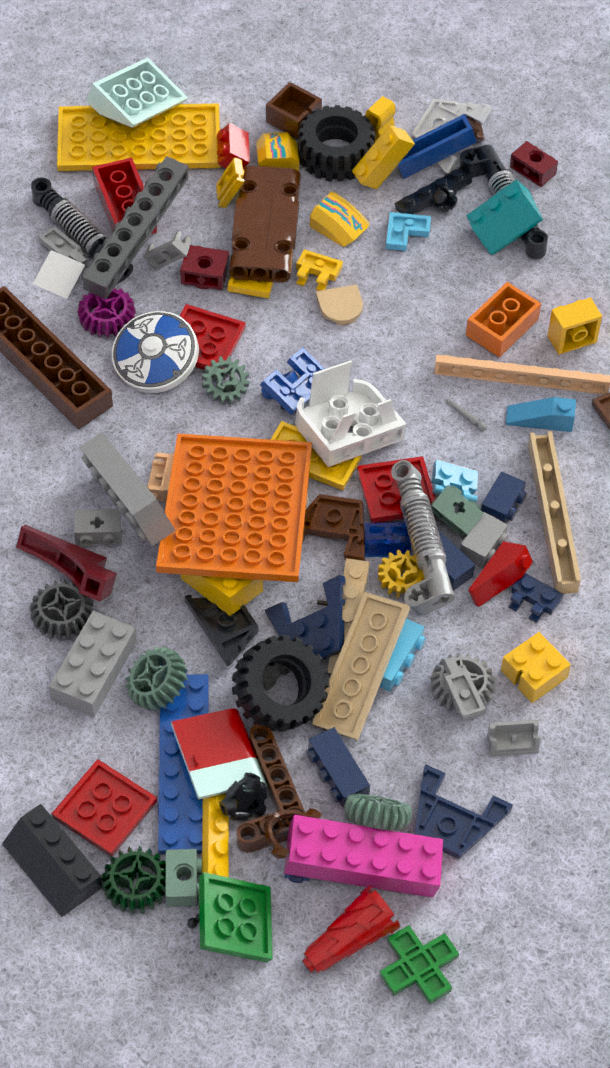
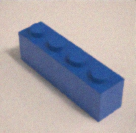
M465 114L413 139L414 146L399 162L397 167L403 179L477 143L473 129Z

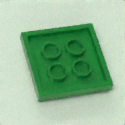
M202 873L199 876L200 949L266 963L273 959L271 887L210 873Z

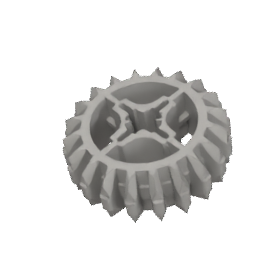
M459 652L454 659L459 668L463 667L465 670H468L476 689L481 688L477 692L485 707L486 702L491 701L492 694L495 691V676H492V668H487L486 661L479 663V656L472 659L470 653L466 657H462ZM442 658L439 665L434 667L433 674H431L430 689L433 691L434 699H438L439 706L446 704L447 711L455 708L457 715L456 706L444 683L443 674L446 672L443 667L445 661Z

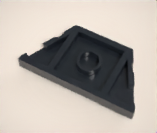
M192 595L184 596L185 603L225 664L230 666L259 632L257 623L244 604L237 612L229 616L225 611L218 608L215 603L209 601L207 597L192 598Z

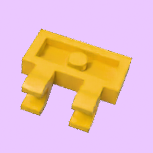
M304 249L296 263V269H298L297 277H299L296 284L305 286L309 274L318 276L316 290H325L329 280L336 281L343 268V261Z

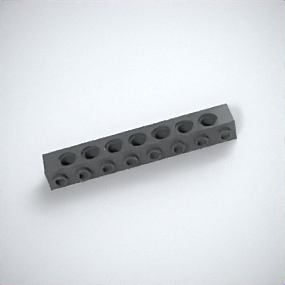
M168 156L165 157L162 163L159 162L157 164L154 175L146 180L145 188L142 192L137 193L133 205L126 209L122 221L117 222L111 237L105 239L102 250L94 255L90 267L85 268L81 279L83 280L84 290L105 300L107 299L188 180V165Z

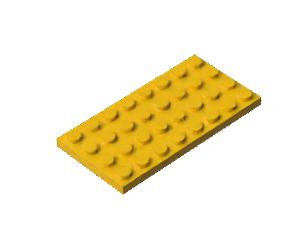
M219 103L179 104L133 128L99 114L92 106H59L57 171H93V166L131 157L137 170L156 169L159 162L162 163L166 156L188 165V169L221 168V165L218 164L216 138L220 130Z

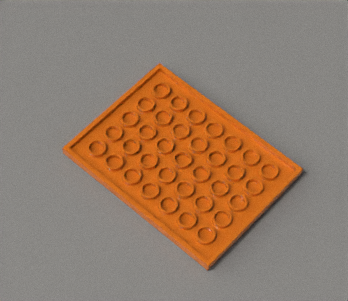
M177 433L165 514L176 531L160 541L156 573L299 582L312 442Z

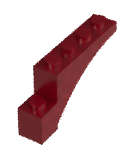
M28 525L21 526L16 548L45 561L59 570L77 586L79 593L99 602L111 595L117 573L105 568L107 557Z

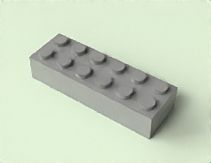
M102 432L79 447L84 454L81 459L87 468L91 470V475L95 481L101 486L105 494L109 496L113 504L117 506L123 517H126L128 523L135 529L142 541L147 539L154 546L176 531L157 499Z

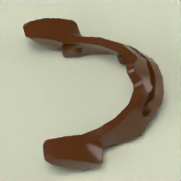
M313 808L308 809L305 813L295 810H284L272 814L264 825L266 842L273 847L271 854L276 859H284L289 854V850L281 846L272 833V827L278 820H288L294 815L319 819L323 814Z

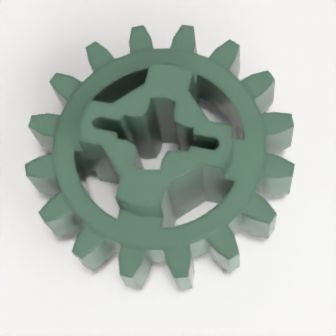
M220 356L218 363L211 360V367H205L204 371L206 373L202 375V379L205 381L202 387L208 388L206 391L207 396L213 394L212 401H216L219 398L221 399V404H224L225 400L232 404L233 398L239 401L241 400V394H246L247 389L245 387H249L250 381L245 379L249 378V372H244L245 365L238 366V359L231 362V356H228L227 361H224ZM235 373L238 374L240 382L239 379L236 378ZM230 375L229 380L222 385V380H225ZM212 381L216 382V388L213 386Z

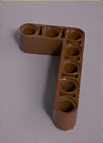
M259 724L253 725L250 729V741L267 782V789L276 811L295 810L305 813L271 729L266 726H259ZM257 737H264L265 739H264V740H257L256 738H257ZM267 757H271L274 760L266 761L264 759ZM281 778L282 781L275 782L272 779ZM290 799L291 802L283 803L281 800ZM274 813L239 825L236 831V842L239 850L250 853L271 846L266 842L264 825L267 819ZM293 816L288 820H278L272 827L277 829V831L272 833L278 843L287 841L288 828ZM249 835L252 836L253 839L244 840L242 837Z

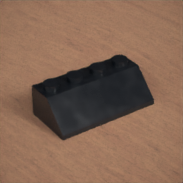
M39 804L22 816L2 843L4 848L61 918L102 889V878L99 872L42 804Z

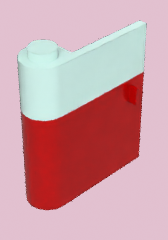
M231 708L171 722L198 800L226 793L228 788L235 781H240L247 772L258 775L260 781L264 782L267 788V782L238 709ZM243 785V788H245L246 790L254 789Z

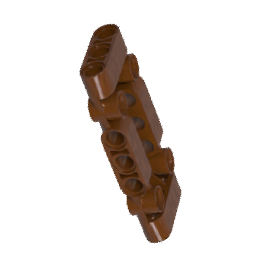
M246 166L243 168L244 183L240 187L239 197L236 199L229 274L237 280L287 282L291 277L293 249H295L301 174L298 170L292 168Z

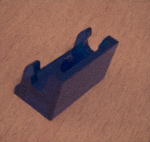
M365 523V557H388L390 552L395 556L397 555V550H400L402 554L409 550L411 555V540L405 525L406 523Z

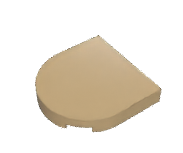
M357 284L316 291V299L322 316L326 320L336 322L337 325H348L355 322L363 311V301Z

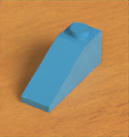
M551 397L508 405L506 425L572 432L576 399Z

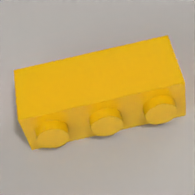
M389 125L354 167L352 172L361 185L378 189L415 143L405 130Z

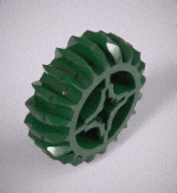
M129 846L127 849L128 853L126 854L119 850V858L111 856V864H105V873H102L101 876L103 881L102 890L106 891V899L111 900L113 907L120 905L122 913L127 907L130 908L132 915L135 912V908H139L142 914L145 912L146 906L153 911L154 902L161 904V896H166L165 860L160 861L161 857L158 853L152 856L150 848L145 853L142 852V847L140 846L135 852ZM142 866L151 869L155 873V875H151V872H145L144 870H142ZM137 872H138L139 878L137 879V882H136L135 888H134L133 882H134V880H135V878H136V876H137ZM116 884L121 885V887L128 888L130 890V894L121 891L116 886ZM150 889L149 891L140 894L143 890Z

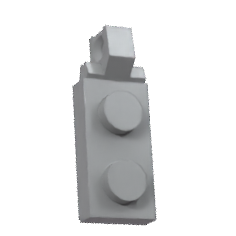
M53 226L38 237L39 242L49 251L52 250L85 264L82 271L88 268L87 259L84 257L81 247L57 227Z
M454 657L444 659L443 667L446 672L443 674L444 683L462 722L485 715L486 709L468 670H465L463 667L459 668Z

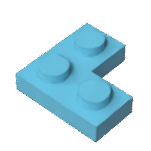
M390 212L386 249L407 251L408 235L429 237L431 216Z

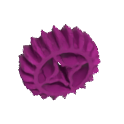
M114 287L106 300L88 292V295H83L82 300L79 301L77 313L80 324L83 325L85 331L89 330L91 336L97 333L99 338L102 334L109 338L110 334L116 337L118 332L135 318L136 309L129 293H124L122 288L116 290Z

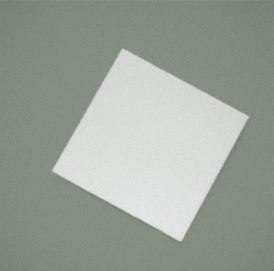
M51 250L33 284L67 299L85 264Z

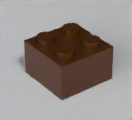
M289 82L266 104V122L298 139L300 123L309 113L312 114L318 108L319 110L322 109V99Z

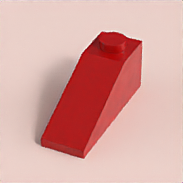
M502 542L468 589L476 606L480 607L523 577L533 563L526 545Z

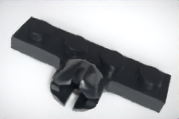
M460 168L455 169L442 178L436 179L431 184L421 187L418 191L395 202V209L403 214H415L426 207L434 206L441 212H449V209L453 210L457 204L456 191L472 183V175Z

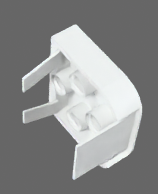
M352 361L313 373L309 406L304 408L305 399L302 397L297 403L295 425L306 441L312 442V448L327 467L404 440L406 423L394 410L391 399L386 400L372 384L353 379L352 392L348 393ZM350 426H353L352 433H348Z

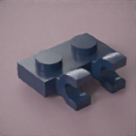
M525 573L512 587L511 593L513 595L510 598L512 602L508 608L517 612L522 603L527 601L533 605L529 619L537 623L544 612L550 615L554 612L563 599L564 594Z

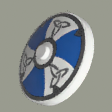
M165 311L148 312L129 321L116 336L112 347L113 366L120 379L129 387L144 393L164 392L178 386L191 374L198 359V341L191 326L180 316Z

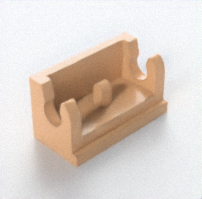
M155 453L154 458L163 459L164 461L153 460L147 488L157 501L166 502L174 453Z

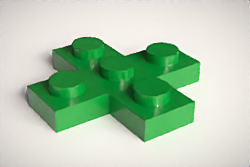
M410 925L387 937L388 944L399 960L382 969L379 975L393 996L415 983L429 1004L452 992V986L440 968L459 958V952L445 933L425 945L421 943Z

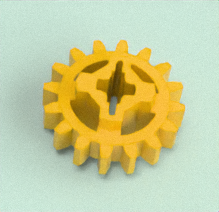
M397 550V555L395 556L391 552L388 553V559L382 558V563L378 566V581H382L381 588L388 587V594L394 591L398 598L401 593L405 595L409 587L425 580L423 571L417 565L415 555L411 556L409 550L405 554Z

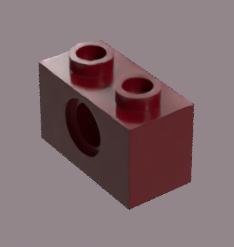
M526 141L511 154L509 167L539 187H542L556 175L558 160Z

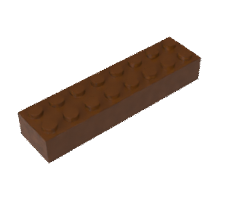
M5 286L1 287L0 352L77 429H80L113 407L112 390Z

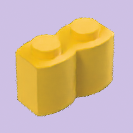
M384 96L376 101L365 113V116L374 127L375 142L389 125L395 127L393 118L396 113L395 104Z

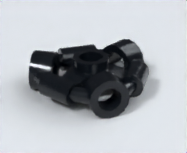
M247 772L240 781H235L228 788L225 799L219 802L222 813L226 817L230 816L232 820L247 821L250 817H262L266 812L264 804L265 799H267L265 783L260 781L258 775ZM243 785L254 789L246 790L245 788H243ZM233 798H235L236 800V809L234 803L231 800Z

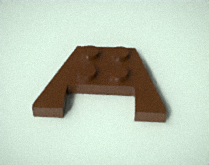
M319 494L306 509L303 541L307 534L348 540L343 554L344 559L365 561L363 501Z

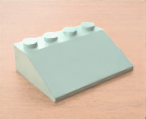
M145 58L93 83L86 101L99 114L133 128L187 101L188 97L149 58Z

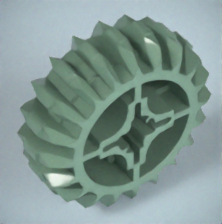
M156 646L154 650L147 649L146 655L140 654L138 661H133L134 667L128 669L130 675L125 678L128 682L125 687L134 703L146 710L158 711L160 707L166 709L168 702L174 703V697L180 696V689L185 688L183 682L188 679L186 676L188 669L185 666L184 660L177 652L166 647L159 648Z
M358 793L347 796V801L344 805L345 818L357 825L381 830L404 831L408 829L409 823H411L412 808L398 800Z

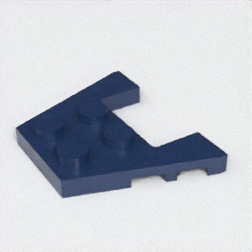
M341 575L322 583L328 606L297 621L291 622L287 603L280 602L265 609L267 617L280 636L288 635L290 640L295 637L302 639V645L310 644L314 648L312 652L315 655L319 653L322 660L340 653L344 644L345 620H342V606L345 605L343 586L346 584V579Z
M425 764L415 835L443 839L442 851L460 859L511 812L513 804L493 795L483 815L474 813L436 795L445 779L446 773Z

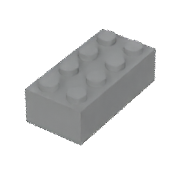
M92 611L49 686L51 700L95 717L137 642L136 627Z

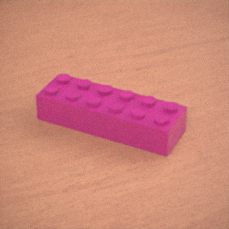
M294 815L291 820L286 847L289 850V854L285 857L284 874L363 887L370 885L375 889L424 897H434L441 885L443 839L374 829L361 825Z

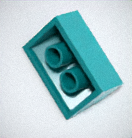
M517 179L466 215L473 231L491 255L496 254L543 221L529 189Z

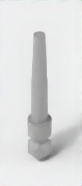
M449 398L446 399L448 404L470 420L471 424L477 425L479 430L484 431L487 428V424L484 421L481 422L480 418L475 415L473 416Z

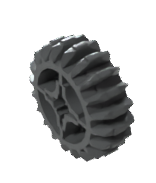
M65 579L62 584H58L55 580L53 586L46 583L45 590L38 589V595L33 596V603L30 605V616L34 627L39 629L42 635L47 633L50 639L57 635L59 641L63 635H66V638L70 640L72 633L78 637L80 634L79 629H83L92 611H94L92 598L80 594L77 586L73 582L68 585ZM60 605H62L64 615L62 614V610H60Z

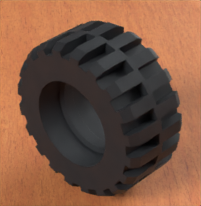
M334 105V107L324 106L321 110L319 108L314 110L299 125L297 148L302 167H306V171L310 174L315 173L316 178H326V181L332 182V179H337L338 182H343L345 178L349 180L354 179L355 175L352 170L375 143L374 127L365 115L362 116V113L358 110L353 111L351 107L346 106L343 108L340 105ZM339 139L350 144L342 147H332L322 142Z
M281 635L278 638L272 636L264 641H260L242 655L243 658L238 660L235 666L237 671L232 675V681L236 682V685L232 687V693L238 696L239 700L235 701L237 707L240 708L242 706L245 711L242 715L246 719H254L253 725L266 726L272 732L275 730L286 732L309 722L314 718V715L321 711L323 708L321 703L325 702L328 697V693L324 692L325 689L329 688V679H325V674L328 673L326 666L322 667L320 663L322 657L319 653L315 655L312 652L314 648L310 644L304 646L302 645V639L295 637L290 640L288 635ZM268 664H282L288 667L295 675L298 682V695L296 701L291 705L276 703L267 695L263 687L262 675L264 668Z

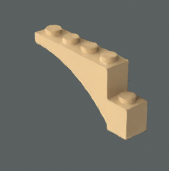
M346 558L343 575L346 579V584L343 586L345 605L342 606V620H345L344 642L363 594L366 592L370 568L368 561ZM340 653L329 658L328 673L332 674Z

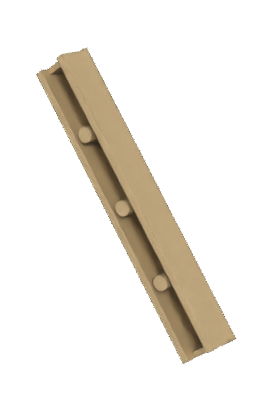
M548 431L547 435L535 436V433L532 432L529 435L528 449L554 589L563 594L578 593L581 578L553 433Z

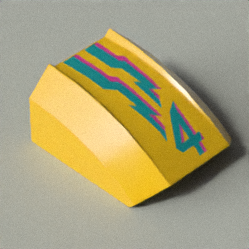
M288 132L263 133L256 141L258 166L292 168L299 171L297 142Z
M330 191L314 207L310 215L309 227L345 247L369 227V222L350 202L337 193Z

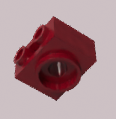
M190 245L180 269L181 284L195 286L199 289L223 290L229 269V251Z

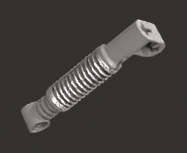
M401 460L394 464L391 475L396 480L402 499L400 508L406 523L413 552L415 553L416 562L419 569L423 571L425 580L412 585L406 590L404 600L415 612L425 615L452 603L455 596L445 566L446 554L431 509L430 500L423 493L420 483L421 474L409 461Z

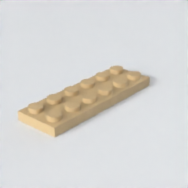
M364 592L331 674L329 688L325 690L328 693L327 700L321 703L323 708L315 715L312 722L313 726L326 731L335 727L339 735L356 741L359 740L409 613L410 607L408 605Z

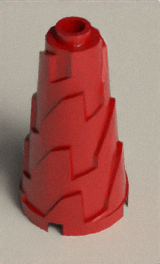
M369 885L327 927V930L306 948L303 953L305 958L302 959V962L310 972L314 970L317 973L320 971L324 972L345 957L348 958L389 933L393 934L400 928L399 921L397 920L393 923L390 918L394 916V913L376 890L372 892V887Z

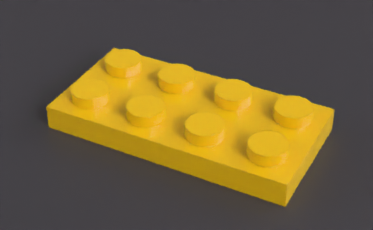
M284 421L280 422L270 439L307 442L296 426ZM312 448L309 477L344 491L361 461L362 455L327 467Z

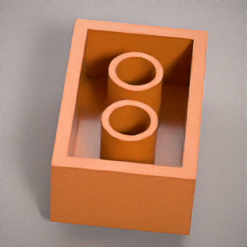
M506 282L467 319L466 336L500 358L539 320L541 303L509 282Z

